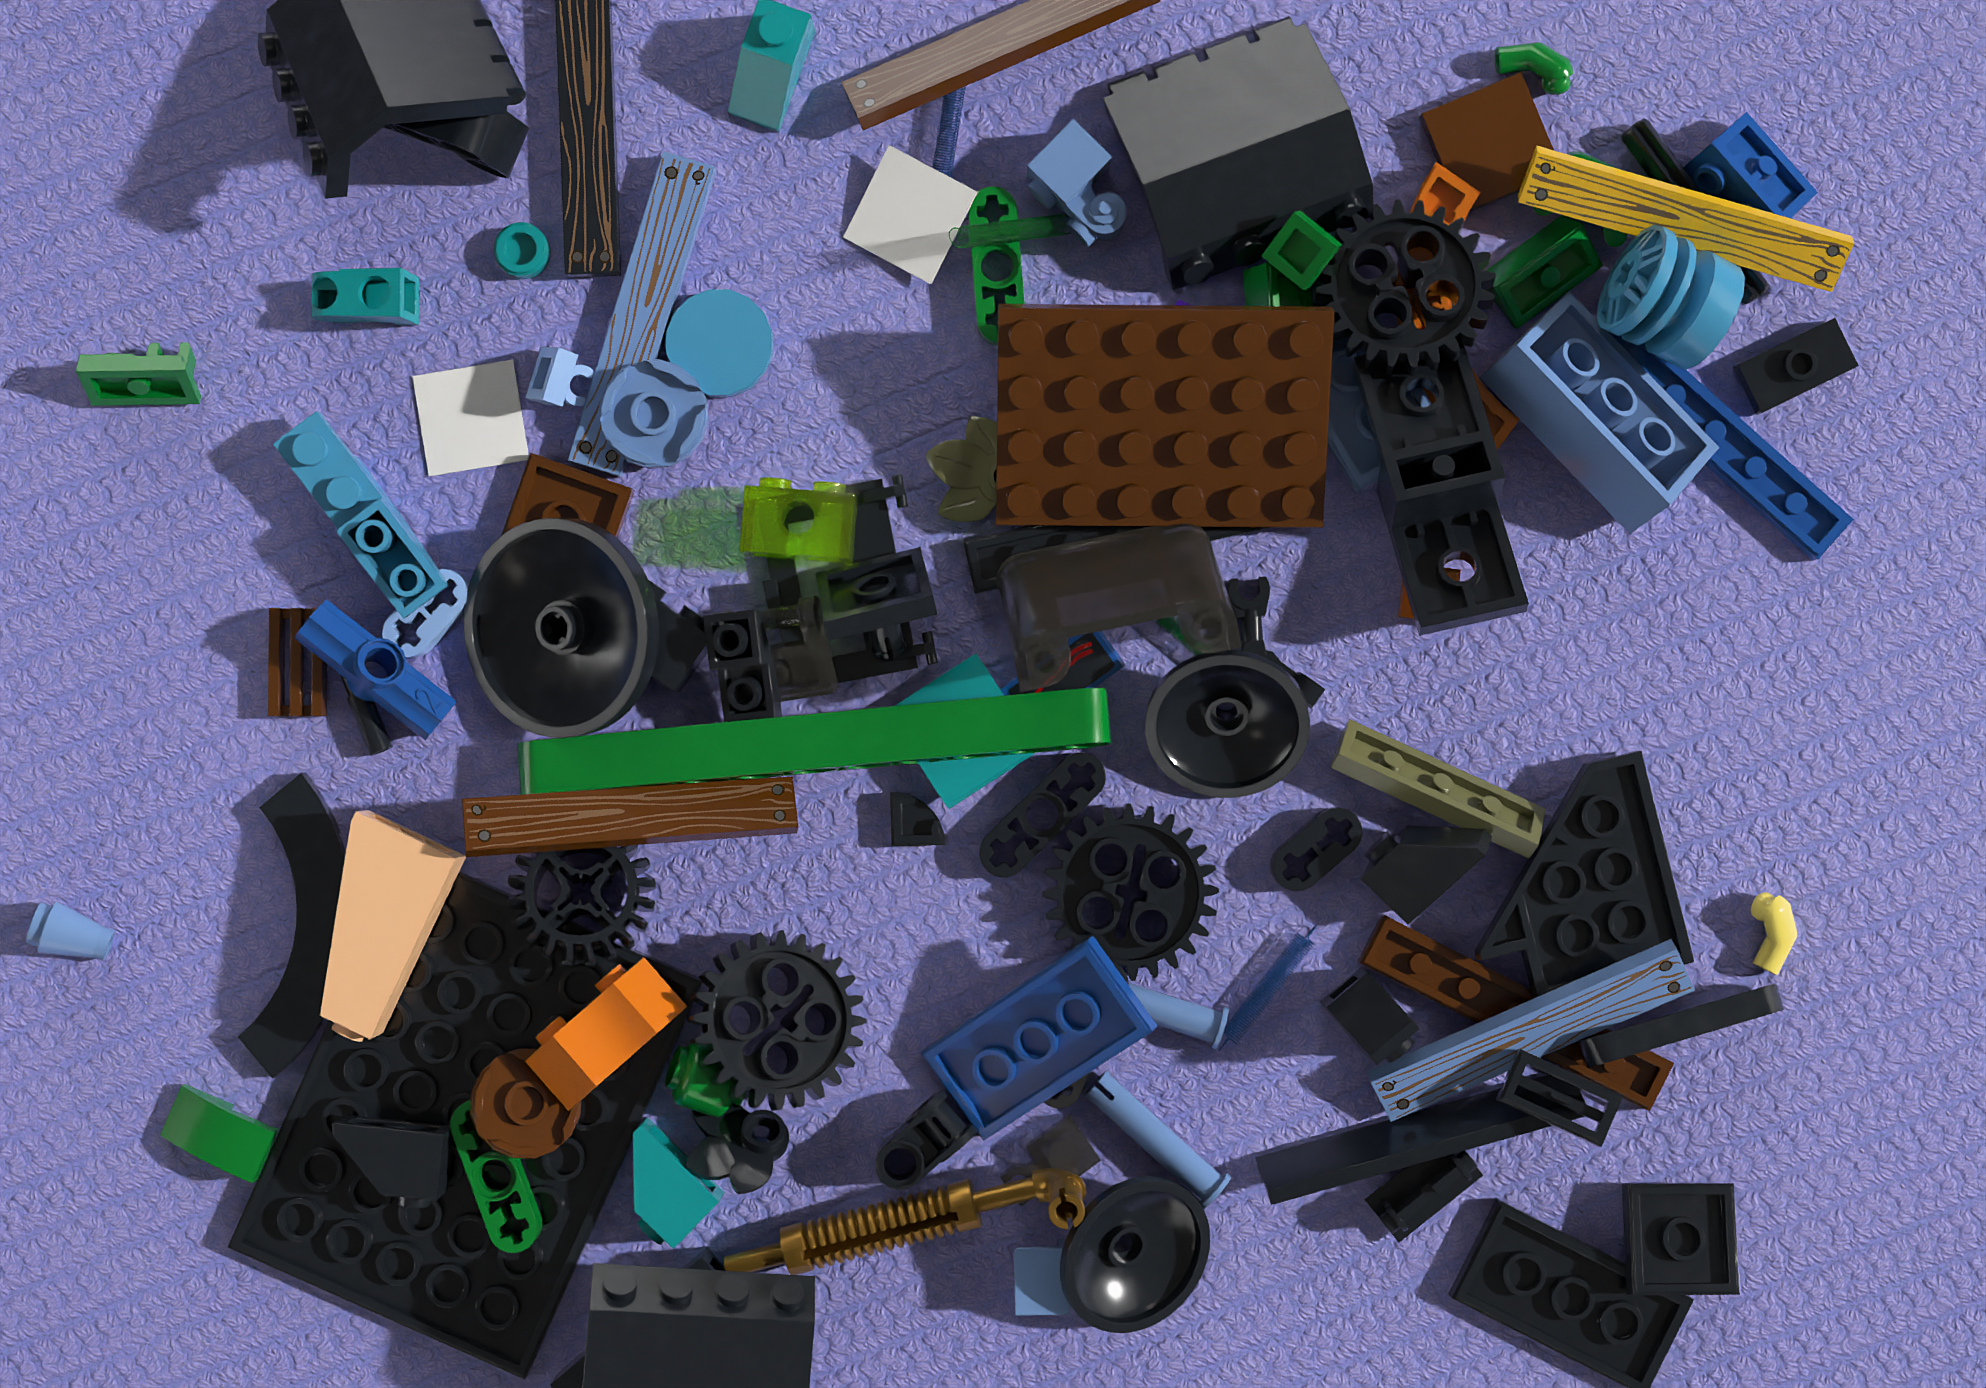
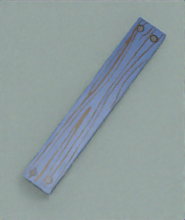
M665 151L662 153L569 454L568 461L621 478L623 476L627 460L611 449L602 432L599 419V404L605 386L619 370L628 365L632 366L637 362H644L643 360L659 359L666 331L671 321L717 172L714 166Z
M1669 939L1403 1055L1391 1063L1387 1062L1367 1071L1380 1102L1392 1122L1507 1072L1513 1065L1517 1049L1524 1050L1540 1058L1695 991L1676 946L1672 939Z

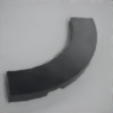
M306 772L300 773L259 807L272 824L285 850L294 880L297 905L293 948L284 975L267 1006L255 1021L238 1036L272 1079L284 1071L301 1054L323 1024L324 1017L320 1016L346 855L336 819L323 795Z

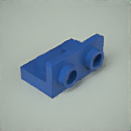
M1747 112L1683 167L1704 194L1787 218H1792L1818 193Z

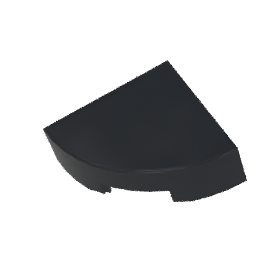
M890 792L891 846L946 845L941 822L927 804L912 795Z

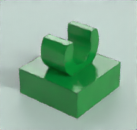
M1299 210L1293 212L1262 254V257L1302 290H1306L1311 287L1342 244Z

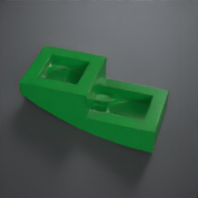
M181 1085L160 1136L223 1171L250 1183L255 1182L260 1175L279 1129L232 1110L234 1104L189 1085Z

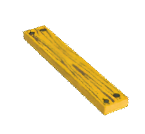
M1540 146L1535 148L1518 193L1519 203L1637 236L1641 231L1654 224L1663 226L1673 231L1676 237L1692 241L1697 252L1701 250L1710 251L1735 265L1829 292L1833 291L1855 244L1850 235Z

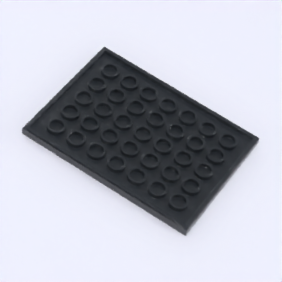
M459 871L384 1032L372 1039L364 1037L362 1042H358L333 1031L332 1026L334 1022L328 1021L228 1248L525 1380L529 1375L633 1141V1132L641 1123L693 1006L694 1001L690 999L691 994L699 992L703 982L699 977L632 948L629 950L618 941L611 943L617 959L612 962L607 960L603 948L593 950L596 959L594 967L588 968L586 966L583 951H576L573 966L565 967L562 959L564 949L560 947L556 955L548 961L542 957V950L547 941L546 939L532 948H529L524 942L526 935L534 926L522 930L515 929L512 920L517 915L525 912L526 909H509L507 898L513 895ZM538 906V911L542 918L550 912ZM570 921L567 925L562 923L556 929L562 933L577 936L596 933L573 921ZM645 958L687 1005L680 1014L581 1100L580 1118L572 1135L555 1151L535 1159H520L542 1217V1229L538 1238L530 1247L522 1252H504L498 1249L491 1241L454 1139L448 1192L437 1201H431L429 1207L414 1208L398 1205L397 1197L380 1195L332 1135L333 1123L346 1115L450 1126L454 1111L470 1099L473 1086L480 1072L496 1057L513 1050L539 1049L542 1045L535 1037L559 1016L568 1023L601 994L595 985L619 964L628 971L641 959ZM471 1118L464 1122L467 1131L475 1130ZM483 1140V1146L473 1150L476 1158L490 1150ZM493 1159L484 1164L482 1178L490 1188L503 1189L511 1181V1171L505 1162ZM514 1191L509 1197L501 1201H491L494 1209H498L505 1203L509 1214V1220L502 1226L505 1234L514 1232L518 1239H522V1231L529 1226L526 1218L516 1219L510 1206L515 1199H520L518 1191Z

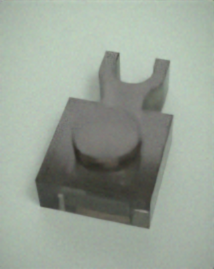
M1069 1113L1025 1144L1026 1149L1033 1157L1031 1161L1025 1164L1018 1163L1012 1165L1000 1174V1178L1005 1184L1016 1175L1028 1178L1032 1177V1171L1045 1168H1058L1081 1176L1099 1163L1101 1157ZM1028 1201L1021 1202L1019 1205L1023 1206Z

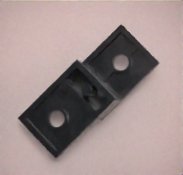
M1459 342L1460 353L1458 360L1453 362L1443 353H1440V362L1436 371H1432L1424 360H1420L1413 376L1409 375L1405 362H1397L1393 373L1388 375L1385 369V359L1378 358L1369 369L1365 368L1366 354L1355 356L1353 360V370L1381 461L1377 494L1419 636L1524 613L1529 605L1498 506L1506 478L1465 346ZM1414 388H1425L1434 394L1436 401L1427 407H1417L1412 405L1405 395ZM1452 560H1463L1471 565L1474 575L1466 581H1456L1447 576L1444 566Z

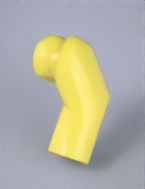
M1762 892L1753 900L1750 912L1757 920L1764 922L1766 937L1752 964L1778 976L1796 941L1797 928L1790 903L1780 895L1774 897L1768 892Z

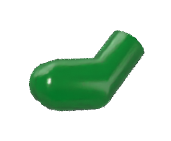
M1540 42L1495 48L1494 57L1497 74L1532 71L1542 77L1541 87L1550 95L1563 94L1570 88V76L1574 73L1571 62L1549 46Z

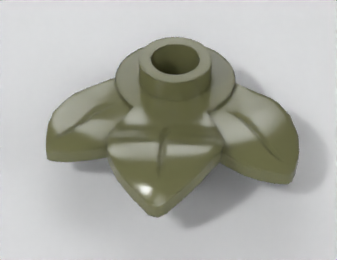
M971 416L966 427V440L953 439L943 441L926 453V460L933 472L946 485L951 486L941 502L939 515L956 522L982 520L996 506V482L993 476L997 465V423L988 418Z

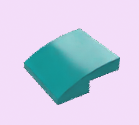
M975 653L895 706L1004 695L977 653ZM1035 753L929 762L930 758L917 759L916 761L946 807L950 809Z

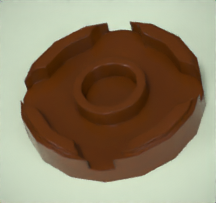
M516 1049L496 1057L480 1072L471 1091L470 1116L477 1135L491 1150L511 1159H535L555 1151L572 1135L581 1115V1101L568 1111L525 1062L538 1049Z

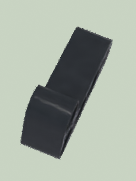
M508 111L505 114L388 124L383 127L451 151L469 164L505 179L510 177L529 130L528 126Z

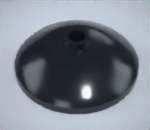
M1218 650L1202 653L1172 668L1153 690L1145 715L1147 745L1159 768L1180 786L1201 795L1218 798H1236L1252 795L1266 790L1281 781L1295 768L1302 758L1310 733L1308 705L1295 679L1275 662L1263 656L1239 650ZM1221 703H1233L1235 705L1230 710H1222L1217 706Z
M1142 1176L1122 1181L1095 1197L1085 1207L1083 1221L1076 1227L1072 1225L1061 1253L1060 1281L1065 1298L1071 1308L1089 1325L1110 1333L1139 1331L1159 1323L1175 1312L1195 1289L1208 1260L1210 1228L1203 1207L1187 1189L1177 1182L1156 1176Z

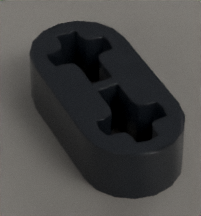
M1340 807L1326 808L1316 814L1273 853L1270 861V871L1275 882L1283 888L1295 892L1304 891L1316 884L1359 845L1362 837V826L1358 817L1350 810ZM1331 818L1336 822L1346 819L1349 823V826L1344 831L1348 838L1346 843L1342 845L1338 841H1331L1320 849L1316 843L1328 833V829L1324 824L1327 819ZM1311 848L1315 855L1303 866L1307 872L1306 877L1302 880L1296 876H1290L1285 879L1282 872L1286 870L1287 864L1283 858L1289 853L1298 858Z

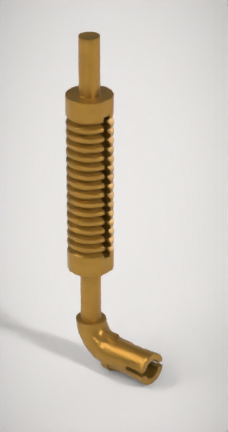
M1058 1168L1032 1171V1177L978 1191L974 1190L971 1180L966 1179L948 1184L946 1190L939 1186L936 1193L931 1188L927 1190L926 1195L919 1191L916 1198L913 1194H908L906 1200L900 1196L897 1198L896 1203L893 1199H889L886 1205L882 1201L878 1202L876 1208L873 1204H869L867 1210L863 1207H858L857 1213L850 1209L847 1215L839 1212L837 1218L831 1214L828 1215L827 1221L823 1217H819L817 1223L812 1219L807 1222V1226L800 1222L781 1227L780 1242L724 1256L725 1271L754 1272L786 1263L790 1275H798L813 1271L815 1265L821 1269L824 1268L825 1263L833 1266L835 1260L840 1264L844 1263L845 1257L852 1261L855 1258V1254L859 1258H864L865 1251L871 1256L874 1255L875 1249L879 1253H883L885 1246L891 1251L894 1250L895 1244L899 1248L904 1247L905 1241L909 1245H913L915 1238L919 1243H922L925 1236L929 1240H933L935 1233L941 1238L944 1237L945 1231L949 1235H953L955 1228L959 1232L980 1228L982 1226L980 1213L1038 1198L1039 1203L1050 1202L1048 1207L1049 1218L1054 1225L1062 1229H1069V1218H1072L1074 1227L1083 1221L1085 1215L1083 1200L1086 1196V1184L1080 1176Z

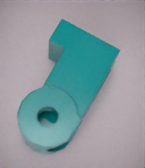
M402 268L339 269V271L312 273L311 318L334 323L382 322L395 323L397 325H419V277Z

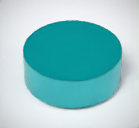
M516 222L503 228L497 235L494 243V256L499 266L510 276L518 279H530L538 276L545 270L550 261L551 248L546 236L537 227L525 222Z

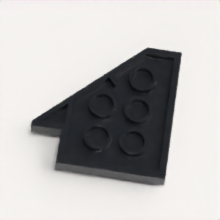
M1632 751L1582 765L1541 835L1538 847L1526 861L1474 951L1476 959L1481 961L1521 951L1533 999L1669 939H1672L1684 965L1694 962L1642 751Z

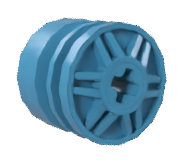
M1654 224L1641 231L1628 244L1614 264L1598 302L1597 320L1600 328L1612 334L1621 335L1623 340L1635 345L1645 343L1649 353L1678 368L1687 370L1697 366L1709 356L1726 335L1737 315L1744 294L1745 276L1741 267L1710 251L1701 250L1697 252L1692 241L1676 237L1673 231Z

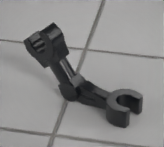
M1258 577L1259 594L1251 600L1244 599L1239 594L1238 578L1230 579L1227 594L1236 619H1240L1241 651L1263 656L1285 669L1300 686L1307 705L1311 709L1323 694L1325 688L1303 673H1296L1278 659L1274 652L1265 650L1262 618L1266 615L1271 588L1267 577Z

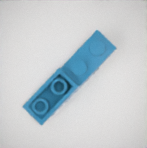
M315 411L273 443L277 451L338 528L336 530L337 534L403 619L449 586L389 497L359 457L351 453L321 412Z

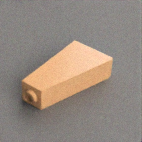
M370 810L355 811L350 823L320 1016L334 1022L332 1026L333 1031L358 1042H362L364 1037L372 1039L384 1032L466 859V855Z

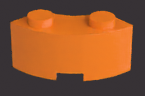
M645 958L641 959L628 971L621 964L616 966L595 985L601 994L568 1023L559 1016L535 1037L542 1046L525 1062L568 1111L687 1007Z

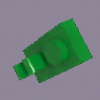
M187 342L180 343L177 355H164L159 343H151L148 346L146 356L119 353L79 354L76 374L92 406L200 404L201 400L200 391L193 377L196 358L190 344Z

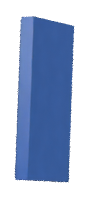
M1092 935L926 1046L920 1053L969 1122L978 1130V1135L984 1141L1153 1032L1157 1024Z

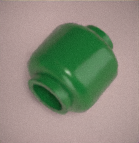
M689 1043L686 1048L678 1046L670 1061L665 1079V1087L671 1089L672 1100L675 1104L712 1117L722 1116L732 1103L741 1105L747 1090L740 1097L731 1099L728 1097L732 1084L731 1080L728 1079L716 1085L711 1083L713 1075L718 1070L715 1063L699 1067L697 1062L708 1052L706 1045L695 1046Z

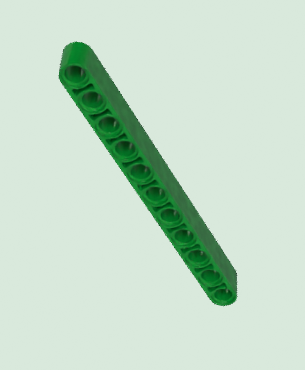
M1081 688L532 740L517 743L520 795L759 779L918 764L917 759L930 758L929 762L1091 748L1111 744L1106 689Z

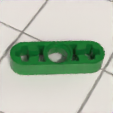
M995 186L979 190L968 211L969 225L988 223L987 218L978 217L977 212L986 209V201L995 200L997 201L998 209L1008 211V215L1001 216L999 221L1018 219L1017 206L1012 195L1005 189ZM1020 241L971 247L977 328L981 337L994 346H998L997 329L995 325H986L985 321L986 318L994 316V296L983 299L982 291L1003 293L1014 288L1016 296L1005 295V304H1025ZM1000 252L1008 256L1013 265L1010 276L998 282L986 278L982 273L981 263L987 255Z
M469 1099L461 1104L451 1117L450 1129L491 1241L498 1249L504 1252H522L531 1246L541 1232L542 1217L520 1159H511L491 1149L484 1152L478 1158L474 1156L473 1150L479 1149L483 1146V1143L476 1130L467 1131L464 1122L471 1118ZM497 1159L508 1165L511 1171V1181L506 1188L493 1189L485 1184L482 1178V1168L487 1161ZM514 1191H518L520 1199H515L510 1206L516 1219L526 1218L529 1226L522 1231V1239H518L514 1232L505 1234L502 1226L509 1220L505 1203L498 1209H494L491 1201H501L509 1197Z

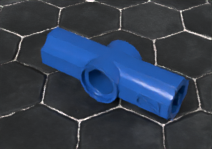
M327 599L312 613L294 637V639L346 678L348 688L356 697L364 701L377 702L424 740L429 737L457 702L408 664L403 650L396 643L389 639L375 638ZM364 663H378L385 669L387 678L381 679L370 675Z

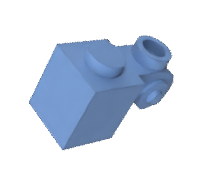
M1072 119L1027 165V178L1031 181L1027 188L1047 209L1050 210L1056 205L1064 214H1067L1071 219L1066 223V227L1076 239L1086 247H1089L1095 240H1110L1119 235L1124 227L1127 211L1125 203L1116 194L1103 193L1097 197L1094 195L1092 186L1110 169L1112 156Z

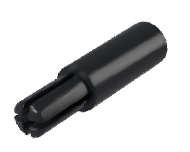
M340 674L349 696L346 699L369 755L373 756L393 747L375 702L364 701L356 697L348 688L346 678Z

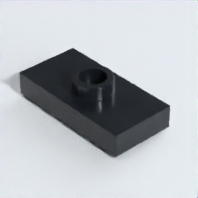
M1833 318L1734 366L1733 369L1756 415H1759L1859 365L1836 318Z

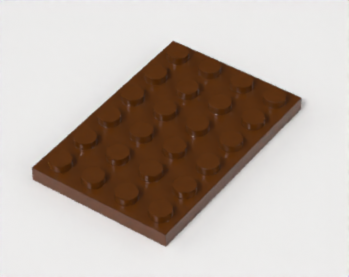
M998 304L996 525L1323 528L1334 328L1333 308L1301 306Z

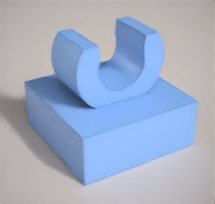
M541 347L525 398L551 406L562 407L563 403L572 406H583L586 399L576 396L571 392L570 381L576 375L593 379L595 372L586 365L576 364L578 358L576 353L559 347Z

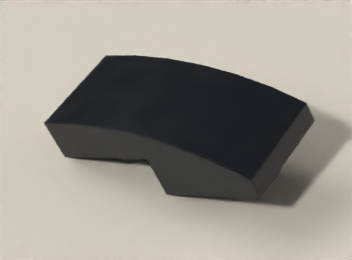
M759 609L704 615L703 621L709 669L718 671L724 722L781 717L782 709L776 672Z

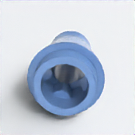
M58 901L54 905L41 902L32 918L26 944L38 947V953L89 957L105 961L110 952L116 930L104 927Z

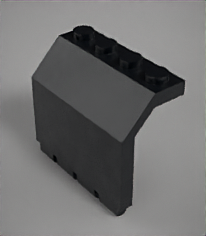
M277 0L266 11V33L258 34V51L261 63L264 67L270 66L272 69L273 88L276 99L279 103L285 102L288 108L287 116L291 136L293 139H301L306 172L309 177L316 176L325 199L347 197L351 153L385 125L507 113L508 105L519 104L526 96L523 86L512 64H510L509 57L493 28L481 0Z
M1288 16L1253 29L1256 42L1249 43L1246 35L1242 33L1204 47L1203 54L1205 60L1202 62L1198 61L1194 52H1190L1153 66L1155 76L1153 80L1148 81L1145 72L1141 70L1107 83L1110 95L1103 98L1105 111L1145 196L1160 241L1165 275L1172 290L1189 284H1199L1216 274L1257 262L1262 258V254L1295 211L1300 210L1327 233L1336 231L1338 227L1351 228L1352 215L1355 213L1364 219L1371 218L1372 206L1374 205L1373 183L1351 110L1306 23L1295 27L1292 19Z
M593 1263L582 1388H809L815 1327V1276Z

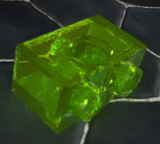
M761 477L759 478V486H744L739 549L743 555L832 563H853L858 499L854 493H845V484L816 481L813 482V490L791 489L792 481L788 479ZM796 506H806L814 512V522L811 528L800 534L788 531L785 525L788 512Z

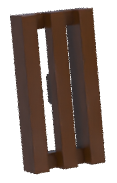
M269 608L268 716H327V663L312 653L311 705H303L304 646L294 639L297 632L304 625V620H307L317 608ZM285 620H290V705H285Z

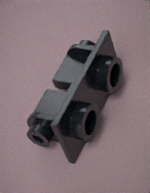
M1466 1151L1405 1167L1364 1200L1399 1243L1484 1175L1477 1168V1164Z

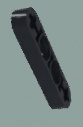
M1775 983L1580 1040L1578 1044L1585 1066L1589 1068L1785 1009Z

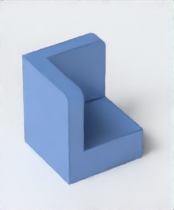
M1057 1239V1246L1017 1247L1014 1250L1015 1316L1070 1315V1305L1065 1298L1060 1281V1259L1066 1239Z

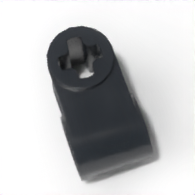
M940 1089L923 1102L906 1119L905 1123L888 1136L878 1147L875 1162L876 1173L881 1182L889 1188L903 1190L914 1186L940 1162L946 1161L960 1150L977 1133L978 1130L973 1124L966 1125L945 1101L947 1094L943 1089ZM933 1117H936L950 1134H946ZM897 1148L909 1150L916 1159L914 1168L903 1175L890 1172L884 1161L890 1151Z

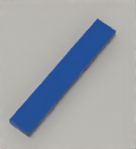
M1610 333L1719 446V449L1705 465L1812 561L1818 560L1854 519L1687 370L1678 368L1649 353L1645 343L1635 345L1623 340L1621 335L1618 336Z

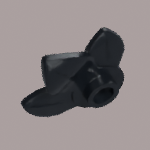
M733 1103L720 1117H712L692 1110L691 1116L706 1138L689 1155L686 1161L687 1170L705 1180H721L729 1177L732 1188L737 1194L753 1192L763 1187L772 1176L773 1161L779 1159L788 1147L789 1131L782 1118L769 1110H756L749 1113L742 1106ZM765 1137L769 1142H760L754 1138Z

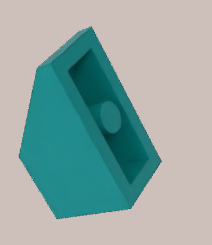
M773 0L757 1L740 49L728 108L729 115L777 132L780 131L815 35L811 14Z
M647 1117L633 1132L634 1212L641 1217L638 1221L639 1227L651 1240L659 1245L665 1241L674 1249L720 1202L725 1192L713 1180H705L688 1171L686 1168L688 1156Z

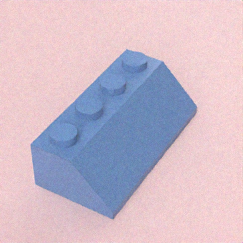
M1570 291L1510 346L1480 377L1629 534L1671 505L1719 449V446L1608 331L1600 328L1594 316Z

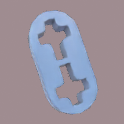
M439 569L448 585L453 582L456 583L457 586L452 592L458 599L453 606L442 603L433 612L430 611L429 608L440 596L438 593L405 619L395 609L383 625V639H389L396 643L403 650L407 658L422 657L431 651L464 615L467 590L470 584L465 576L453 570ZM422 616L427 618L416 631L417 636L421 639L417 645L405 643L401 646L399 641L402 639L403 633L398 629L401 623L413 625Z

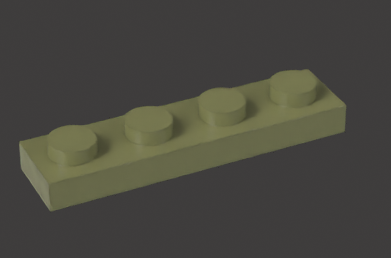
M1351 719L1348 720L1341 732L1330 768L1444 819L1453 825L1461 828L1485 829L1492 836V842L1524 857L1530 858L1538 847L1546 808Z

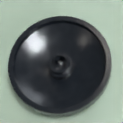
M544 518L532 520L510 529L499 537L485 552L472 575L467 590V601L464 606L463 617L468 659L481 689L495 708L507 719L537 735L567 738L586 735L607 728L620 720L637 703L645 691L655 667L659 645V619L654 594L643 568L631 551L617 537L596 524L580 519Z

